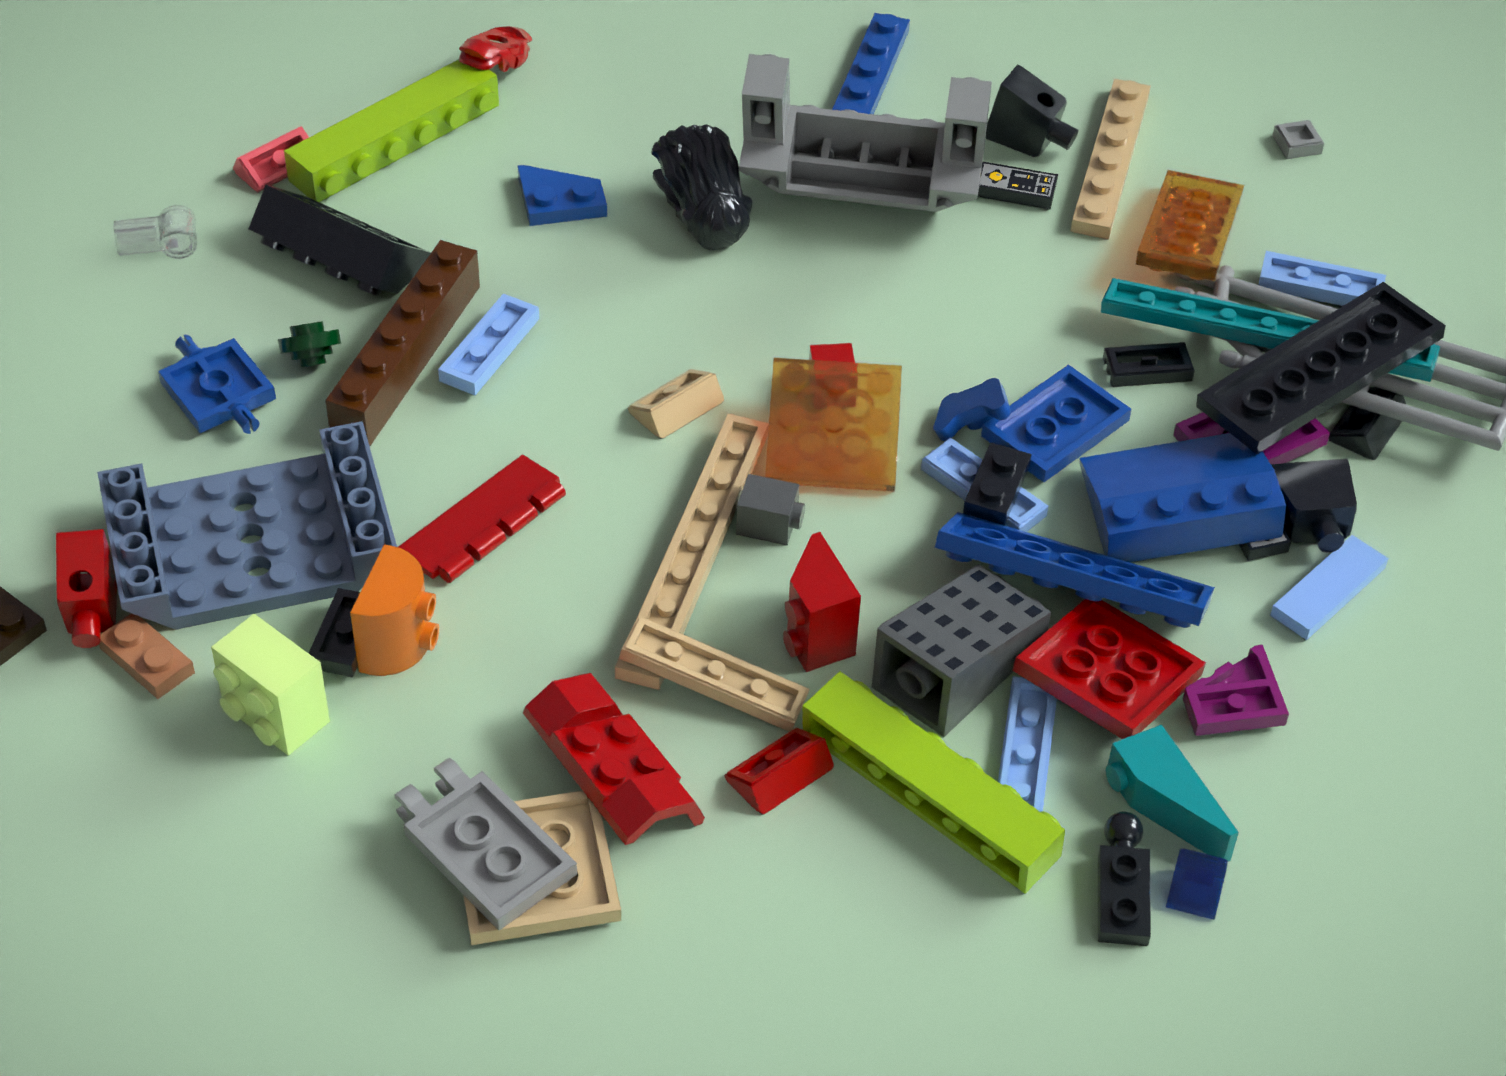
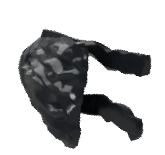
M693 124L689 127L681 125L676 130H669L665 136L662 135L658 142L654 143L651 154L657 158L661 169L653 171V179L656 181L657 186L665 193L667 202L676 210V217L686 225L688 232L694 236L703 248L710 251L732 246L740 240L749 227V215L753 202L749 196L744 195L742 192L738 160L730 146L729 137L721 129L708 124L702 126Z

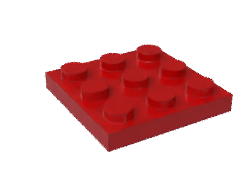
M1084 599L1021 652L1015 659L1012 671L1119 738L1125 739L1142 732L1184 693L1187 686L1196 682L1202 676L1206 662L1105 601Z

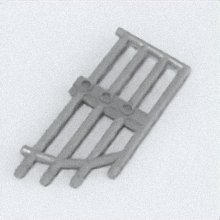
M1178 263L1175 269V275L1181 279L1194 280L1195 283L1214 288L1213 295L1200 291L1194 292L1193 289L1187 287H1176L1175 291L1237 303L1228 300L1229 293L1317 320H1321L1337 310L1330 306L1233 278L1234 270L1227 265L1220 267L1218 273L1203 268L1196 269L1195 266L1185 263ZM1215 337L1227 341L1237 351L1222 350L1219 357L1220 363L1233 369H1240L1271 350V348ZM1443 340L1434 343L1440 346L1439 357L1506 377V359ZM1436 363L1432 376L1433 380L1502 400L1500 408L1388 373L1342 401V403L1496 451L1501 449L1506 438V384ZM1370 386H1374L1493 424L1490 430L1483 429L1367 392Z

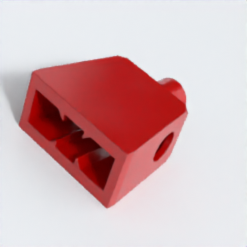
M104 529L56 533L57 604L67 632L72 634V644L80 648H92L100 644L101 632H105L116 624L118 587L112 554Z

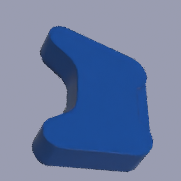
M988 379L982 384L959 393H951L943 398L933 426V430L941 441L945 442L949 438H953L965 425L970 430H978L992 417L1005 420L1010 416L1011 409L1007 395L999 379Z

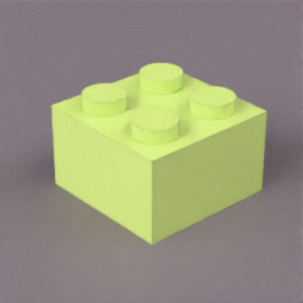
M256 614L251 615L211 646L215 664L213 673L219 683L222 697L220 705L222 709L234 721L241 719L250 726L265 745H275L289 756L330 722L321 662Z

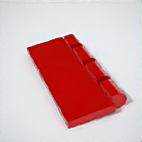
M522 454L398 546V548L413 555L420 563L423 573L431 579H435L440 575L441 579L451 583L474 566L473 558L477 561L483 559L506 541V535L513 536L538 517L537 511L541 513L546 511L566 495V491L560 484V479L557 475Z

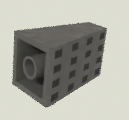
M977 565L877 628L872 688L945 737L1014 672L1012 670L1016 657L1048 631L1051 611L1046 609L1036 599L1029 598L1009 585L1002 577L994 575L982 566Z

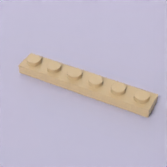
M1114 79L1073 215L1070 232L1109 240L1149 99L1150 85L1140 84L1132 80Z

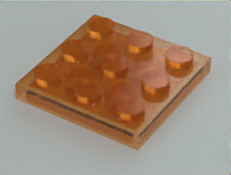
M774 358L765 477L800 484V486L895 492L902 366Z

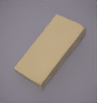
M690 369L629 405L628 411L655 436L665 438L724 401V396L716 374Z

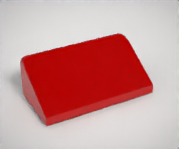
M796 727L728 771L724 776L726 781L756 811L766 814L831 771L834 763L825 738Z

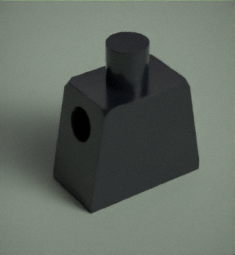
M1017 64L1000 84L987 122L986 139L1029 156L1039 157L1050 142L1069 150L1079 130L1061 121L1067 104L1066 98L1024 67Z
M1348 459L1271 464L1275 470L1286 503L1283 528L1290 541L1293 543L1316 541L1318 548L1326 553L1340 549L1344 544V539L1351 535L1357 510V501Z

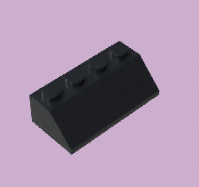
M265 185L248 230L263 236L260 243L279 251H283L285 247L294 250L292 256L294 259L311 266H315L317 261L327 265L325 273L344 281H348L349 276L359 280L357 288L376 296H380L382 290L398 294L410 283L431 254V252L312 198L270 185Z

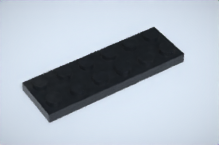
M1382 282L1197 394L1196 407L1254 453L1259 454L1444 338L1446 325L1388 284Z

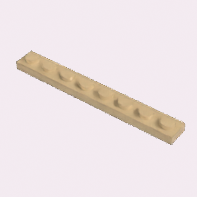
M727 414L638 616L684 634L737 510V504L748 474H752L766 442L769 423ZM618 659L615 666V679L660 690L664 680L663 677L622 659Z

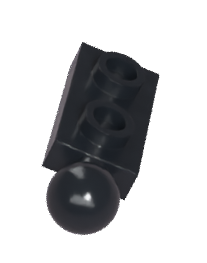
M1121 811L1114 813L1106 821L1104 835L1111 846L1100 845L1098 853V942L1148 946L1151 938L1150 849L1134 848L1142 840L1143 825L1136 815Z

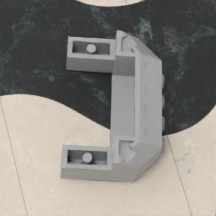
M749 54L742 90L744 140L739 171L759 180L778 193L929 212H939L957 204L976 200L978 198L992 82L982 81L974 77H951L945 123L927 118L920 120L908 119L891 114L874 115L858 113L850 109L839 111L822 109L813 105H790L789 58H782L772 54Z

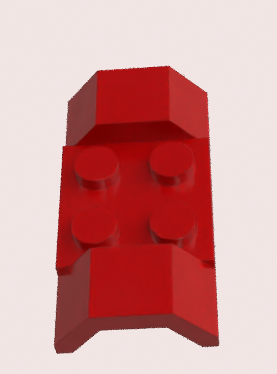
M591 673L554 680L525 706L524 716L625 845L634 843L649 827L659 820L685 814L694 826L703 823L705 817L694 799L681 785V776L630 714H622L617 704Z

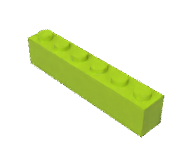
M459 59L284 150L288 181L307 197L318 202L325 200L499 106L497 75L489 69L480 70L459 62Z
M839 671L802 705L803 730L825 738L832 755L1024 894L1062 856L1065 829L1061 827L1055 817L1047 812H1040L1024 801L1014 788L1006 784L1002 785L987 775L977 762L970 758H963L946 746L945 742L937 734L930 731L926 732L913 723L900 708L889 706L876 697L863 682L854 681Z

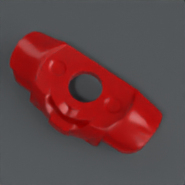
M495 27L468 38L459 47L461 51L459 62L480 70L491 69L497 64L502 72H507L509 68H519L528 58L530 47L527 43L532 41V37L525 30L518 27Z

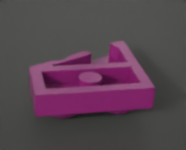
M1263 644L1250 648L1248 656L1236 664L1232 665L1230 662H1227L1217 668L1212 676L1201 678L1187 686L1183 695V702L1195 736L1285 726L1289 716Z

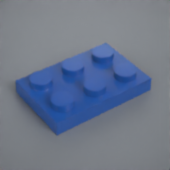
M1068 364L1010 405V416L1007 419L999 420L992 417L982 425L981 437L989 443L1032 454L1028 471L1042 482H1046L1130 420L1132 409Z

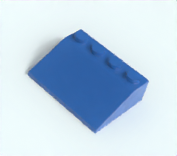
M1230 433L1079 458L1102 548L1106 556L1127 562H1135L1280 538L1283 535L1286 503L1274 468L1263 451L1259 454L1254 453Z

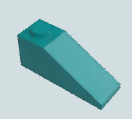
M1163 725L1112 743L1108 765L1105 769L1106 777L1111 788L1116 792H1120L1132 809L1218 862L1224 864L1231 861L1239 832Z

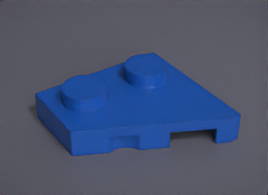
M517 165L518 179L529 226L607 217V202L600 179L527 165Z

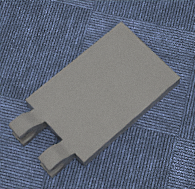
M448 758L434 767V772L441 778L435 783V786L445 797L430 805L412 784L394 794L395 799L402 805L396 811L405 822V836L498 930L504 928L577 875V863L483 771L470 779L453 759Z

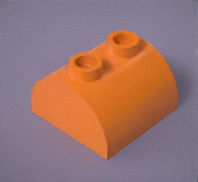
M383 545L350 612L358 671L360 673L386 676L403 672L418 663L426 651H432L437 644L439 624L429 622L434 614L436 594L425 592L423 570L417 559L409 552L395 546Z

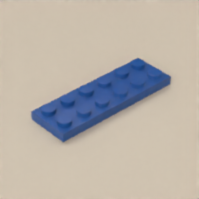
M957 512L938 531L934 547L946 551L945 555L956 561L971 562L972 559L988 563V568L996 573L1014 575L1015 572L1032 576V581L1040 586L1047 588H1057L1059 585L1075 589L1076 595L1091 601H1101L1102 598L1119 602V607L1127 612L1134 614H1146V611L1163 615L1164 621L1183 628H1188L1191 624L1200 625L1210 605L1215 588Z

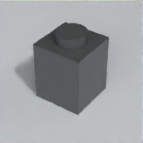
M748 474L737 504L736 535L788 545L793 528L800 530L805 513V504L799 503L800 484Z

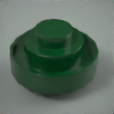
M323 321L290 326L291 337L278 339L280 354L290 352L291 360L300 359L301 367L325 364V355L333 354L332 345L341 344L339 329L324 331Z

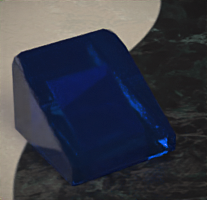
M1181 848L1175 864L1166 907L1215 920L1228 861L1220 857Z

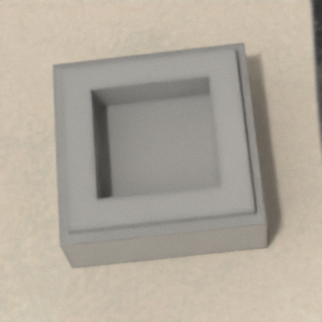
M1310 120L1274 126L1272 136L1286 159L1322 154L1324 142Z

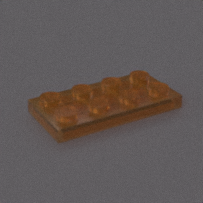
M1168 170L1140 243L1135 265L1145 266L1158 272L1168 271L1187 275L1195 280L1206 279L1215 281L1242 200L1244 185Z

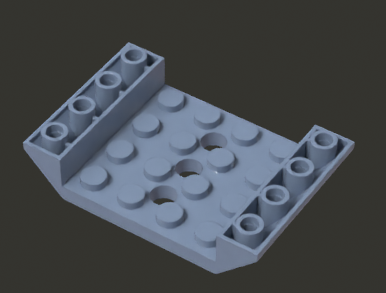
M363 421L319 429L323 454L147 487L142 463L97 472L122 610L177 630L333 598L338 588L358 592L363 588L383 545L397 547ZM242 504L254 505L253 508L247 511L234 510V508ZM256 535L261 537L259 541L254 543L241 542L242 539L248 536ZM256 568H266L269 570L261 576H251L248 574Z

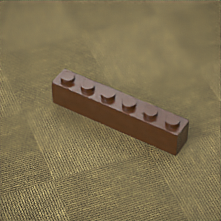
M443 240L438 242L325 400L329 428L363 421L369 446L372 445L480 288L477 250Z

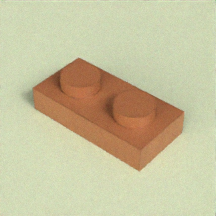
M131 613L101 634L100 649L157 699L195 674L193 662L138 615Z

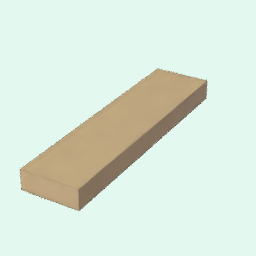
M638 616L619 656V659L788 732L793 730L810 690L641 616Z

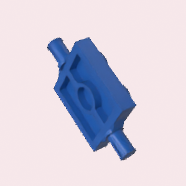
M185 334L184 340L180 336L176 340L175 346L184 357L177 363L158 371L160 383L199 433L231 419L239 424L244 433L251 434L250 428L255 432L260 423L250 411L276 399L275 388L234 338L217 346L201 349L192 340L191 336Z

